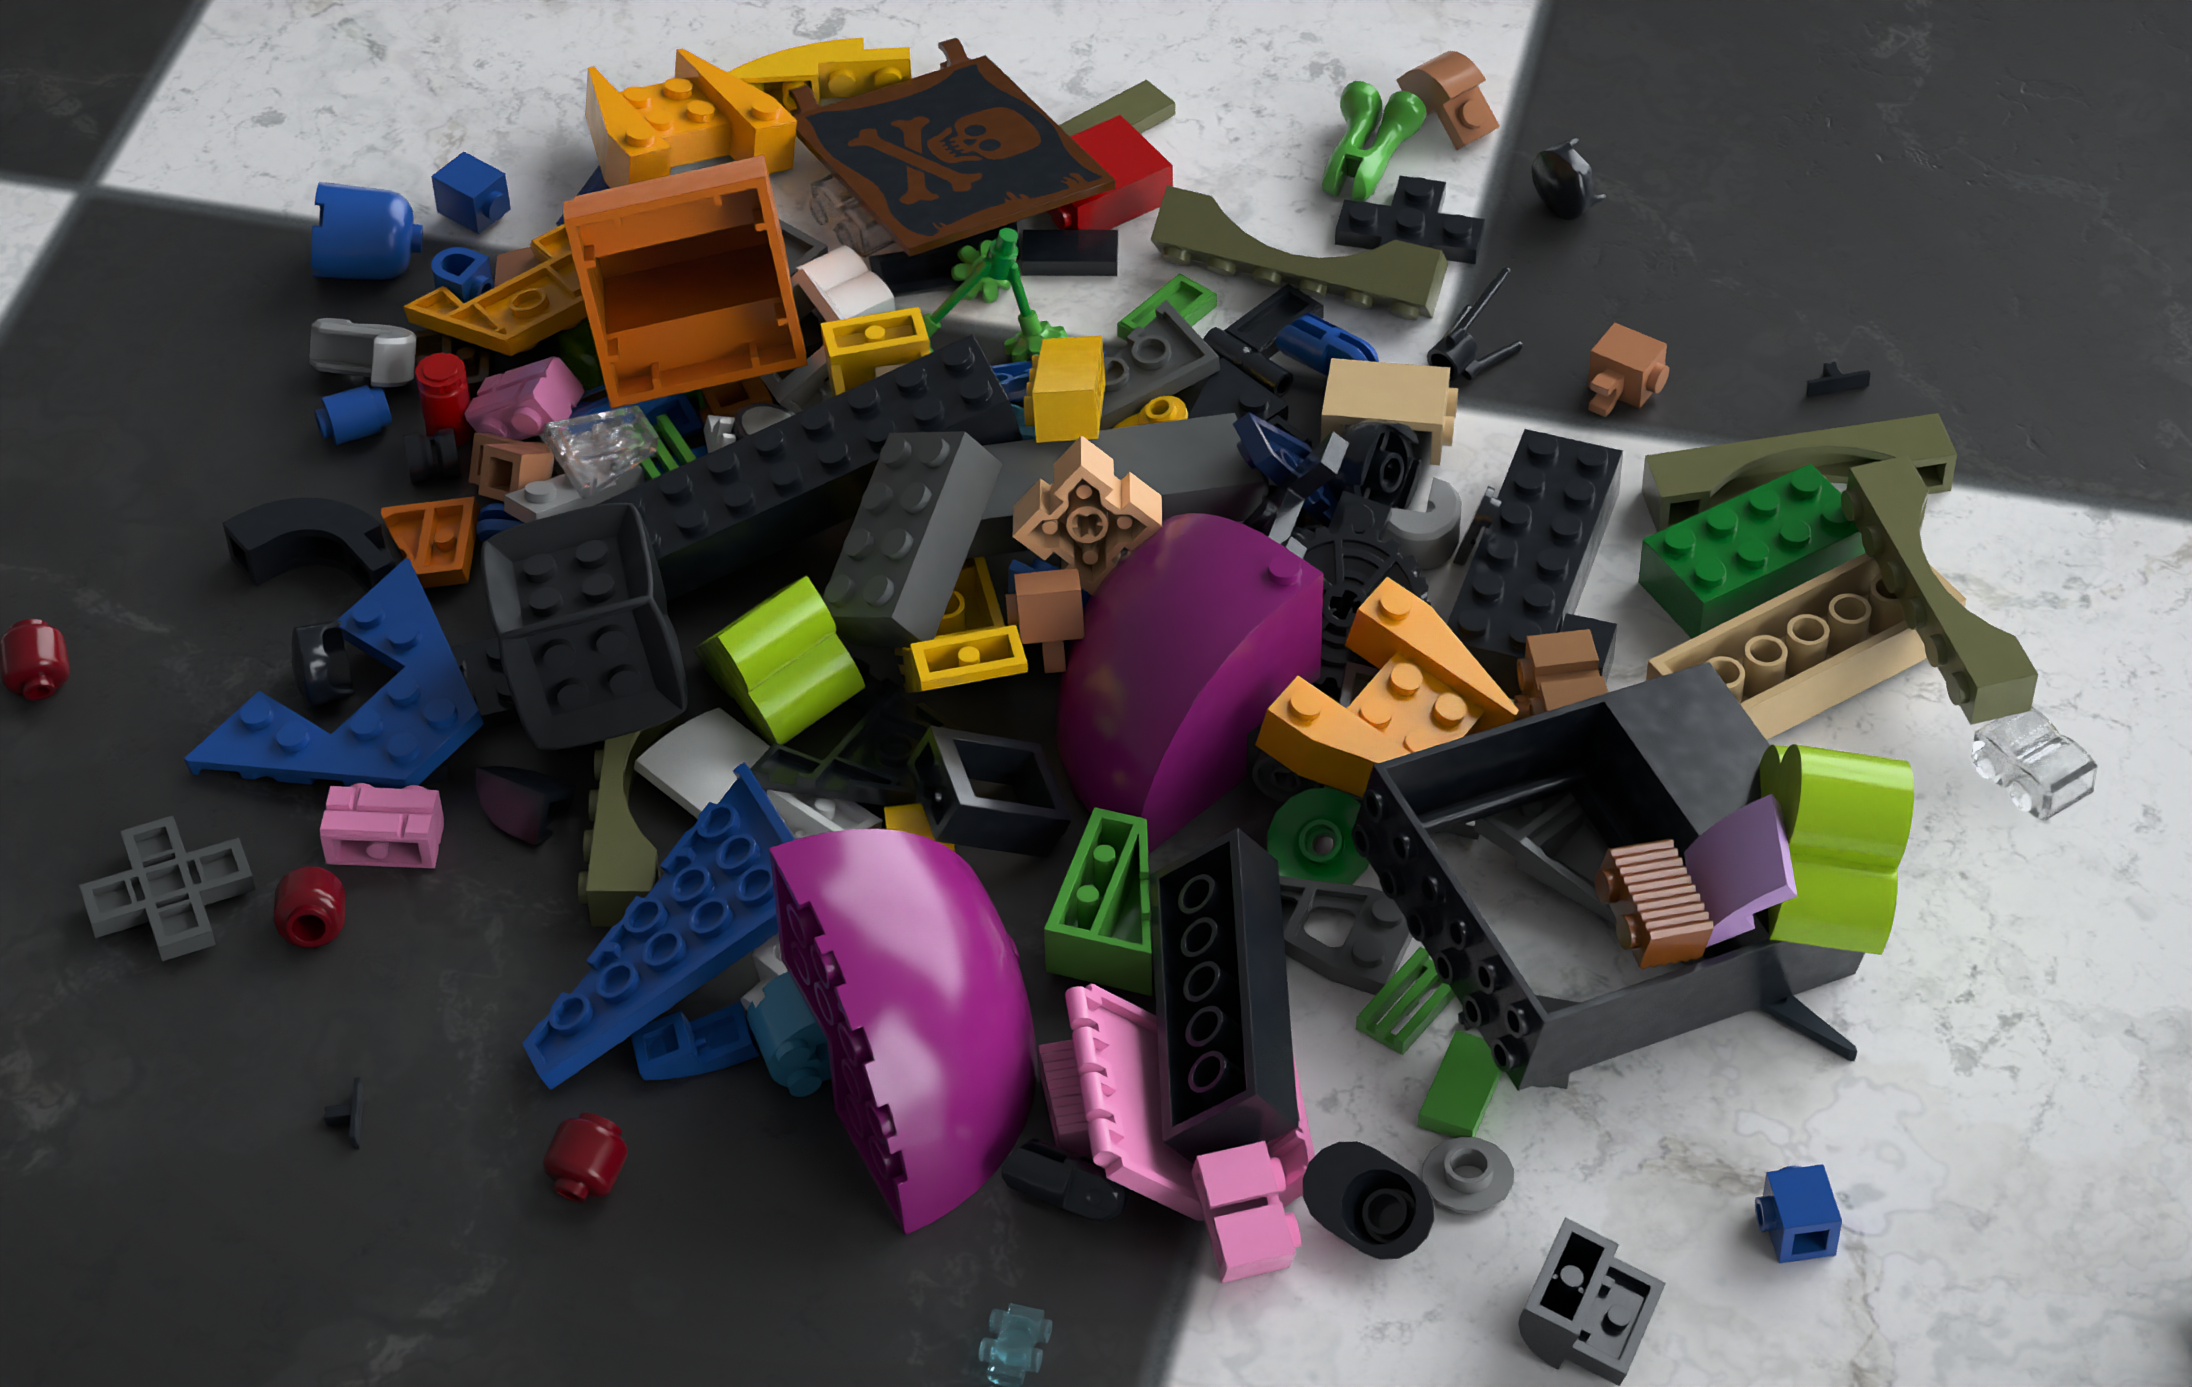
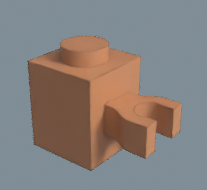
M1614 323L1590 353L1588 387L1590 390L1597 392V394L1590 401L1588 410L1607 417L1617 400L1640 409L1652 393L1658 394L1663 389L1669 375V367L1665 365L1667 344Z
M1078 568L1014 574L1016 593L1005 594L1008 626L1019 625L1022 644L1042 643L1045 673L1066 672L1063 640L1083 639L1085 636Z

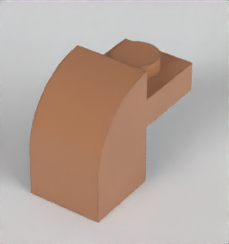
M1447 51L1396 79L1402 91L1415 94L1422 100L1426 107V116L1436 112L1456 150L1465 147L1500 127L1478 85L1486 81L1484 75L1468 57L1459 52Z
M489 432L474 433L469 482L479 485V495L504 501V495L523 489L530 482L545 481L552 478L555 448L542 442H522Z

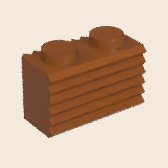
M1666 839L1607 849L1600 870L1595 875L1596 894L1602 904L1610 905L1617 920L1616 934L1618 941L1623 949H1631L1639 968L1644 970L1649 966L1652 968L1659 964L1666 966L1670 962L1675 965L1679 961L1685 963L1690 959L1696 961L1701 958L1714 929L1713 921L1709 920V912L1705 911L1704 902H1700V893H1696L1695 884L1691 883V875H1687V867L1683 866L1682 857H1678V849L1674 848V841Z

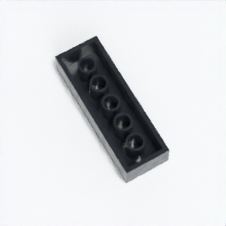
M1524 429L1497 499L1502 500L1490 528H1485L1447 622V626L1509 699L1514 700L1515 695H1522L1517 677V660L1525 658L1527 636L1559 633L1565 614L1574 615L1619 495L1623 450Z
M1237 827L1149 875L1163 1142L1192 1164L1195 1163L1197 1156L1262 1141L1268 1143L1299 1127L1278 860Z

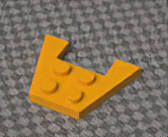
M565 224L531 240L530 246L534 257L541 264L466 303L457 298L447 287L441 286L403 306L408 322L508 356L529 351L549 336L561 330H568L577 326L588 315Z

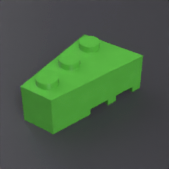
M1094 807L1044 928L1046 972L1152 996L1147 819Z

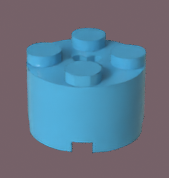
M787 971L771 980L762 988L765 998L756 1008L753 1001L751 1002L747 1010V1019L773 1080L780 1085L788 1087L792 1096L804 1097L818 1090L822 1081L831 1079L828 1041Z

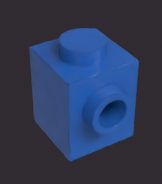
M464 151L431 176L437 212L477 234L483 232L511 210L506 174Z
M1824 1164L1806 1167L1787 1166L1777 1171L1766 1172L1763 1196L1756 1197L1755 1213L1760 1231H1769L1778 1263L1836 1256L1842 1218Z

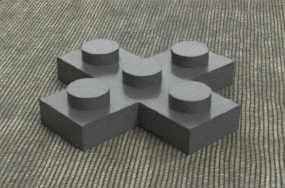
M174 816L120 831L132 869L79 885L95 938L149 922L162 961L216 945L204 905L256 890L239 838L186 853Z

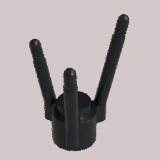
M1509 267L1501 269L1473 306L1466 305L1442 339L1428 351L1427 361L1429 366L1450 368L1449 381H1454L1460 375L1467 380H1472L1481 370L1523 348L1521 341H1515L1476 360L1477 343L1466 332L1510 275L1511 270Z

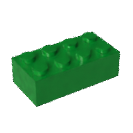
M1810 463L1644 538L1642 541L1638 583L1693 639L1866 552L1862 544L1861 534L1854 521H1848L1843 513L1841 493Z

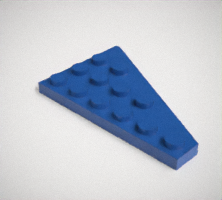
M745 762L733 770L737 780L718 804L709 802L699 814L696 824L685 832L661 863L660 867L665 873L645 898L639 896L634 898L627 907L622 920L610 929L586 960L591 969L571 994L562 992L552 1004L547 1017L535 1026L522 1043L540 1079L550 1090L578 1073L582 1068L617 1044L623 1042L631 1034L663 1012L669 1010L683 998L718 976L722 971L757 947L763 945L778 933L769 848L793 841L795 838Z

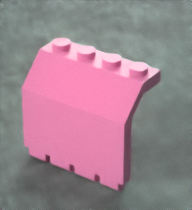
M1092 983L1085 988L1076 986L1068 989L1065 993L1070 1027L1073 1030L1072 1039L1077 1069L1081 1076L1080 1087L1086 1120L1090 1122L1087 1128L1093 1162L1105 1168L1108 1179L1194 1220L1203 1221L1204 1218L1191 1173L1194 1164L1163 1142L1157 1016ZM1295 1059L1294 1072L1299 1127L1266 1143L1269 1157H1278L1283 1168L1286 1190L1278 1193L1279 1201L1282 1202L1283 1207H1286L1303 1194V1177L1309 1162L1315 1157Z

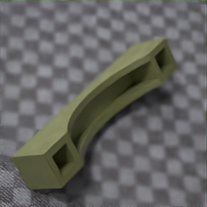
M1168 185L1166 186L1150 239L1159 252L1162 253L1161 257L1175 264L1189 265L1190 260L1206 263L1208 270L1220 275L1234 276L1235 271L1251 274L1253 281L1270 287H1279L1281 282L1297 285L1298 290L1311 297L1325 298L1326 293L1344 297L1343 302L1353 307L1371 309L1372 304L1390 308V314L1411 321H1416L1418 315L1433 318L1449 264L1442 250L1399 240H1393L1373 250L1342 257L1317 258L1290 254L1267 246L1245 233L1223 212L1212 196Z
M1939 413L1645 455L1641 492L1656 531L1659 532L1810 463L1830 483L1847 484L1850 467L1908 455L1927 486L1928 494L1951 491L1957 453Z
M1905 455L1850 467L1847 488L1841 494L1843 513L1846 519L1854 521L1858 528L1866 554L1869 557L1874 556L1882 570L1883 581L1887 590L1890 593H1895L1900 601L1908 627L1911 630H1916L1923 641L1928 662L1932 667H1937L1946 681L1947 692L1951 702L1956 706H1960L1970 725L2031 711L2038 673L2017 637L1992 626L1967 610L1944 588L1928 563L1922 548L1920 531L1923 525L1929 490L1909 456Z
M681 714L657 726L603 740L605 741L604 749L595 750L594 777L595 781H600L599 789H590L589 818L590 821H595L594 830H585L583 841L584 861L589 862V870L580 871L578 878L579 904H588L591 926H614L619 923L636 896L645 898L661 878L657 849L641 833L629 812L628 801L633 781L638 773L634 770L635 760L678 726Z

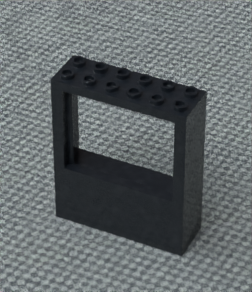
M1710 662L1373 765L1352 829L1351 836L1356 851L1360 856L1366 857L1379 877L1384 894L1389 899L1394 900L1406 918L1412 937L1416 941H1421L1434 961L1438 977L1443 983L1449 984L1462 1004L1468 1023L1478 1029L1491 1049L1496 1066L1502 1072L1507 1073L1518 1091L1750 1011L1764 1004H1770L1788 996L1796 995L1856 973L1865 954L1863 952L1770 940L1767 908L1753 914L1755 929L1706 947L1701 958L1696 961L1693 959L1688 960L1689 966L1547 1014L1429 835L1570 791L1610 849L1672 839L1674 841V848L1678 849V857H1682L1683 866H1686L1684 852L1698 837L1723 818L1761 799L1759 764L1764 752L1770 746Z

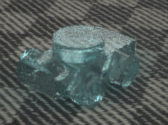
M1009 1303L1007 1312L993 1308L988 1330L989 1332L999 1333L997 1340L986 1337L982 1339L979 1361L989 1362L987 1378L991 1382L1006 1387H1021L1026 1371L1039 1372L1043 1350L1034 1347L1036 1341L1048 1343L1052 1330V1320L1044 1319V1310Z

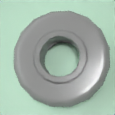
M1457 1137L1443 1141L1429 1152L1423 1162L1422 1180L1428 1186L1432 1198L1441 1206L1460 1213H1479L1494 1208L1506 1199L1514 1183V1168L1508 1155L1495 1144L1481 1138ZM1464 1165L1473 1166L1480 1169L1483 1174L1475 1178H1463L1458 1176L1453 1170Z

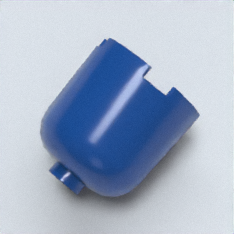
M327 182L318 183L315 205H320L319 226L312 225V277L389 281L403 275L409 267L412 253H421L423 243V225L414 224L413 209L408 200L401 194L390 190Z

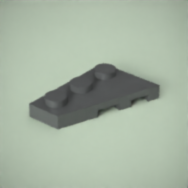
M1167 300L1155 310L1156 317L1145 328L1137 326L1127 336V344L1114 357H1104L1106 385L1099 430H1106L1124 419L1139 413L1154 398L1171 396L1220 370L1219 356Z

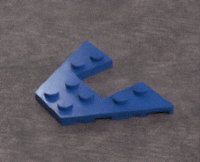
M405 558L337 620L341 621L342 625L338 627H340L345 641L397 671L398 674L332 734L259 690L184 758L190 773L199 775L202 769L239 772L242 779L255 780L259 777L268 776L274 778L277 782L310 785L316 779L343 781L345 787H350L356 783H365L373 787L403 789L406 786L419 785L471 737L484 722L411 561Z

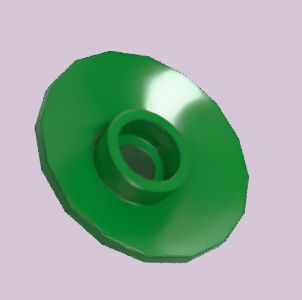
M1332 788L1308 789L1290 797L1275 813L1267 832V852L1278 860L1279 876L1353 885L1367 870L1369 865L1366 857L1360 856L1356 851L1351 836L1361 805L1351 795ZM1322 837L1333 839V847L1326 854L1315 852V844Z

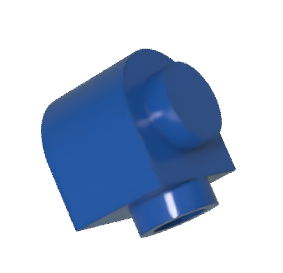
M453 247L439 252L432 260L431 268L435 290L441 286L447 287L463 303L494 288L489 256L468 248Z

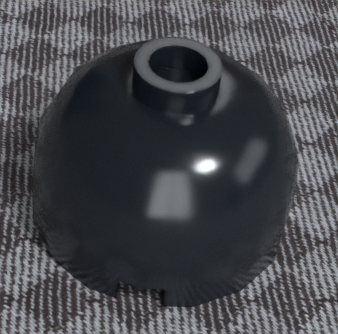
M1367 419L1347 427L1340 437L1349 443L1337 475L1328 481L1329 487L1338 502L1342 492L1346 491L1392 508L1397 506L1399 509L1406 510L1417 490L1421 473V459L1413 458V448L1411 443L1419 444L1417 435L1408 425L1382 419Z

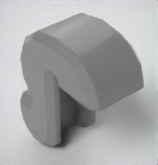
M336 318L317 319L312 323L309 364L318 371L371 377V386L375 387L403 386L414 379L417 336L410 330L396 326L354 324L350 320Z
M1433 477L1426 512L1392 508V516L1382 542L1385 543L1393 537L1401 543L1400 555L1403 558L1413 555L1418 562V568L1422 570L1436 568L1451 559L1459 544L1462 502L1459 493L1449 482Z

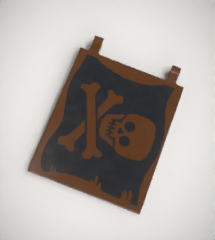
M957 38L938 43V48L944 53L947 60L940 63V70L830 105L819 106L808 85L788 90L790 97L793 98L797 109L791 110V115L797 120V138L909 257L1116 188L1115 179L986 55L975 59L968 58L961 42Z

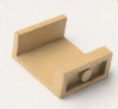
M1331 358L1321 415L1320 443L1333 431L1340 436L1344 431L1345 425H1355L1367 419H1382L1408 425L1412 430L1432 432L1430 465L1440 466L1442 447L1452 446L1454 420L1457 412L1458 388L1449 387L1450 368Z

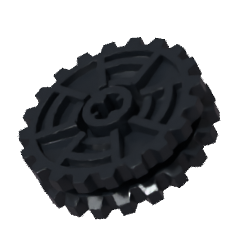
M1341 524L1339 533L1332 534L1326 526L1316 528L1315 538L1307 541L1301 535L1296 538L1298 542L1307 548L1303 560L1323 573L1321 677L1311 685L1324 694L1327 690L1335 691L1337 701L1347 661L1377 668L1346 647L1345 643L1358 608L1383 580L1389 577L1431 606V602L1427 601L1428 596L1426 592L1429 586L1426 577H1417L1415 570L1418 568V562L1414 556L1410 555L1403 558L1399 553L1401 543L1393 537L1384 543L1378 540L1377 529L1368 527L1363 534L1354 533L1352 524ZM1344 605L1353 607V613H1349L1345 620L1336 617V613L1341 612Z

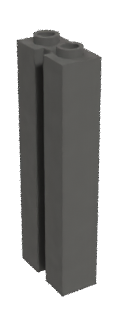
M1235 413L1099 430L1098 439L1088 440L1113 459L1114 476L1122 480L1131 472L1161 495L1162 521L1172 516L1187 513L1210 514L1236 522L1245 521L1262 503V498L1267 497L1269 493L1268 477L1257 467L1252 469L1237 449L1236 444L1241 439L1232 424L1238 420ZM1036 439L983 446L1003 465L966 559L1030 550L1012 537L1013 506L1040 478L1049 485L1054 482V463L1076 440L1036 443Z

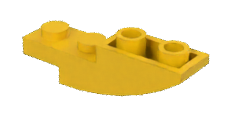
M864 38L838 39L793 47L760 57L727 72L774 97L788 112L797 109L796 103L790 97L788 90L802 85H808L811 88L818 105L821 106V99L855 97L912 79L910 47L864 49Z

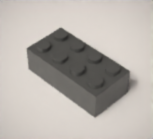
M966 432L889 433L823 596V601L836 625V632L853 646L911 648V643L934 640L1003 465Z

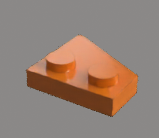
M475 496L381 508V515L403 559L408 558L411 561L422 588L468 583L477 535L476 524L479 522L478 515L481 511Z

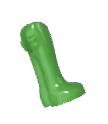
M1353 81L1344 88L1340 97V109L1347 123V128L1327 161L1322 178V189L1324 192L1337 197L1342 190L1347 176L1354 177L1352 200L1361 202L1366 201L1375 193V189L1385 172L1390 158L1402 142L1419 131L1427 113L1424 103L1415 94L1408 91H1398L1390 96L1384 108L1382 118V99L1379 92L1366 82ZM1382 118V123L1374 143L1369 149L1362 150Z

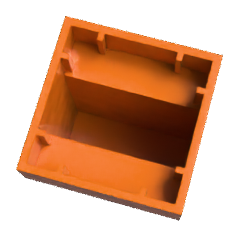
M764 155L574 196V200L563 202V220L611 409L808 366L805 345L794 302L784 239Z

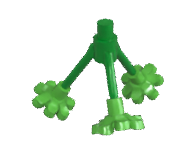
M1011 228L1001 229L997 239L981 241L978 251L968 245L959 249L957 255L964 264L953 266L951 276L956 281H965L932 315L927 313L923 317L929 343L930 337L941 327L939 322L963 298L972 300L978 292H981L982 298L986 303H993L998 299L997 287L1002 290H1009L1012 287L1020 310V314L1017 317L1022 331L1015 334L1016 337H1012L1004 343L1005 353L1011 354L1013 363L1027 361L1030 355H1040L1043 339L1068 337L1062 326L1051 327L1048 321L1039 322L1036 311L1030 309L1020 279L1019 267L1016 263L1019 252L1016 246L1018 239L1016 231ZM930 343V352L932 353L934 352V350L931 348Z

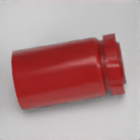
M436 353L423 358L418 366H416L415 376L418 384L426 436L434 435L438 429L453 427L456 447L464 445L472 439L475 433V429L468 423L464 414L471 403L465 364L458 356L450 353Z

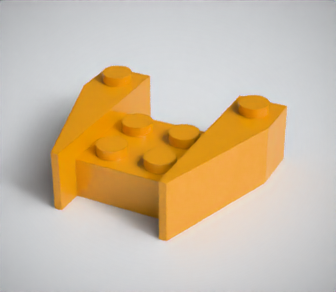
M683 48L676 49L674 78L668 79L664 83L645 87H628L621 92H618L594 66L588 67L585 117L604 181L610 188L670 176L671 167L730 155L735 161L764 155L768 174L793 169L797 120L774 97Z
M1386 577L1358 608L1345 643L1346 647L1373 664L1380 671L1347 708L1300 676H1297L1267 709L1255 745L1299 776L1363 798L1373 765L1514 722L1519 710L1435 610L1395 581Z

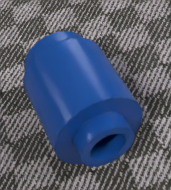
M367 385L323 397L321 398L322 408L314 410L316 423L322 438L331 437L335 446L382 432L381 427L392 424L389 406L381 387L369 389Z

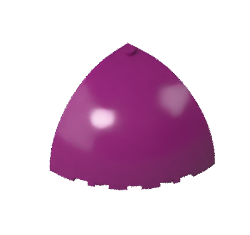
M1187 513L1172 516L1163 520L1162 527L1134 550L1129 551L1127 549L1117 565L1103 579L1089 598L1083 610L1085 636L1083 639L1069 641L1065 656L1066 672H1061L1059 678L1056 708L1057 748L1062 767H1065L1072 783L1071 791L1075 800H1081L1090 814H1092L1094 807L1147 819L1149 855L1247 778V734L1263 723L1267 709L1297 676H1300L1310 684H1313L1321 677L1323 573L1263 533L1242 523L1210 514Z
M849 829L796 839L769 848L781 960L828 1041L834 1110L903 1233L907 1235L936 1221L978 1191L999 1169L1014 1148L1025 1127L1033 1104L1037 1082V1048L1029 999L1019 967V953L1013 939L1007 934L987 891L972 867L945 845L921 835L887 829Z

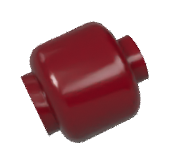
M26 619L11 625L0 638V673L3 685L9 691L23 695L29 700L46 699L55 693V689L63 686L69 678L70 664L65 638L59 629L48 625L47 622L40 619Z
M308 866L294 869L282 877L275 889L273 922L279 935L288 943L300 948H317L327 945L337 938L345 925L346 892L341 880L328 870Z
M588 1112L581 1113L578 1118H569L561 1122L543 1159L545 1173L555 1182L552 1188L553 1191L561 1197L576 1203H584L587 1196L603 1197L609 1194L628 1155L627 1145L621 1138V1128L604 1117Z

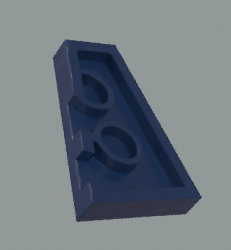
M1250 412L1232 423L1241 439L1236 445L1242 458L1252 469L1257 467L1278 486L1312 452L1308 444ZM1327 482L1306 498L1302 507L1318 522L1328 528L1338 505V500Z

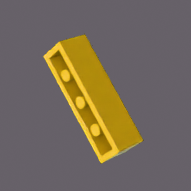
M1102 335L1043 339L1040 355H1032V368L1029 369L1030 382H1027V396H1024L1026 427L1035 426L1036 443L1074 441L1081 435L1087 440L1098 439L1106 385Z

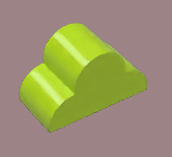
M807 576L777 591L693 649V652L715 682L728 696L735 699L753 726L771 746L774 743L785 744L865 688L863 678L854 660L836 634V625L827 606Z
M1771 744L1764 752L1759 764L1761 798L1772 794L1782 805L1797 897L1768 908L1770 940L1882 955L1890 936L1896 910L1898 866L1904 855L1912 824L1914 778L1910 763L1901 759L1792 744L1789 747Z

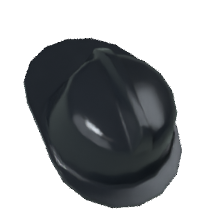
M1358 1141L1337 1142L1321 1149L1308 1164L1303 1177V1199L1310 1215L1325 1229L1362 1253L1379 1260L1399 1259L1414 1252L1428 1238L1434 1223V1200L1428 1186L1416 1174L1377 1149Z

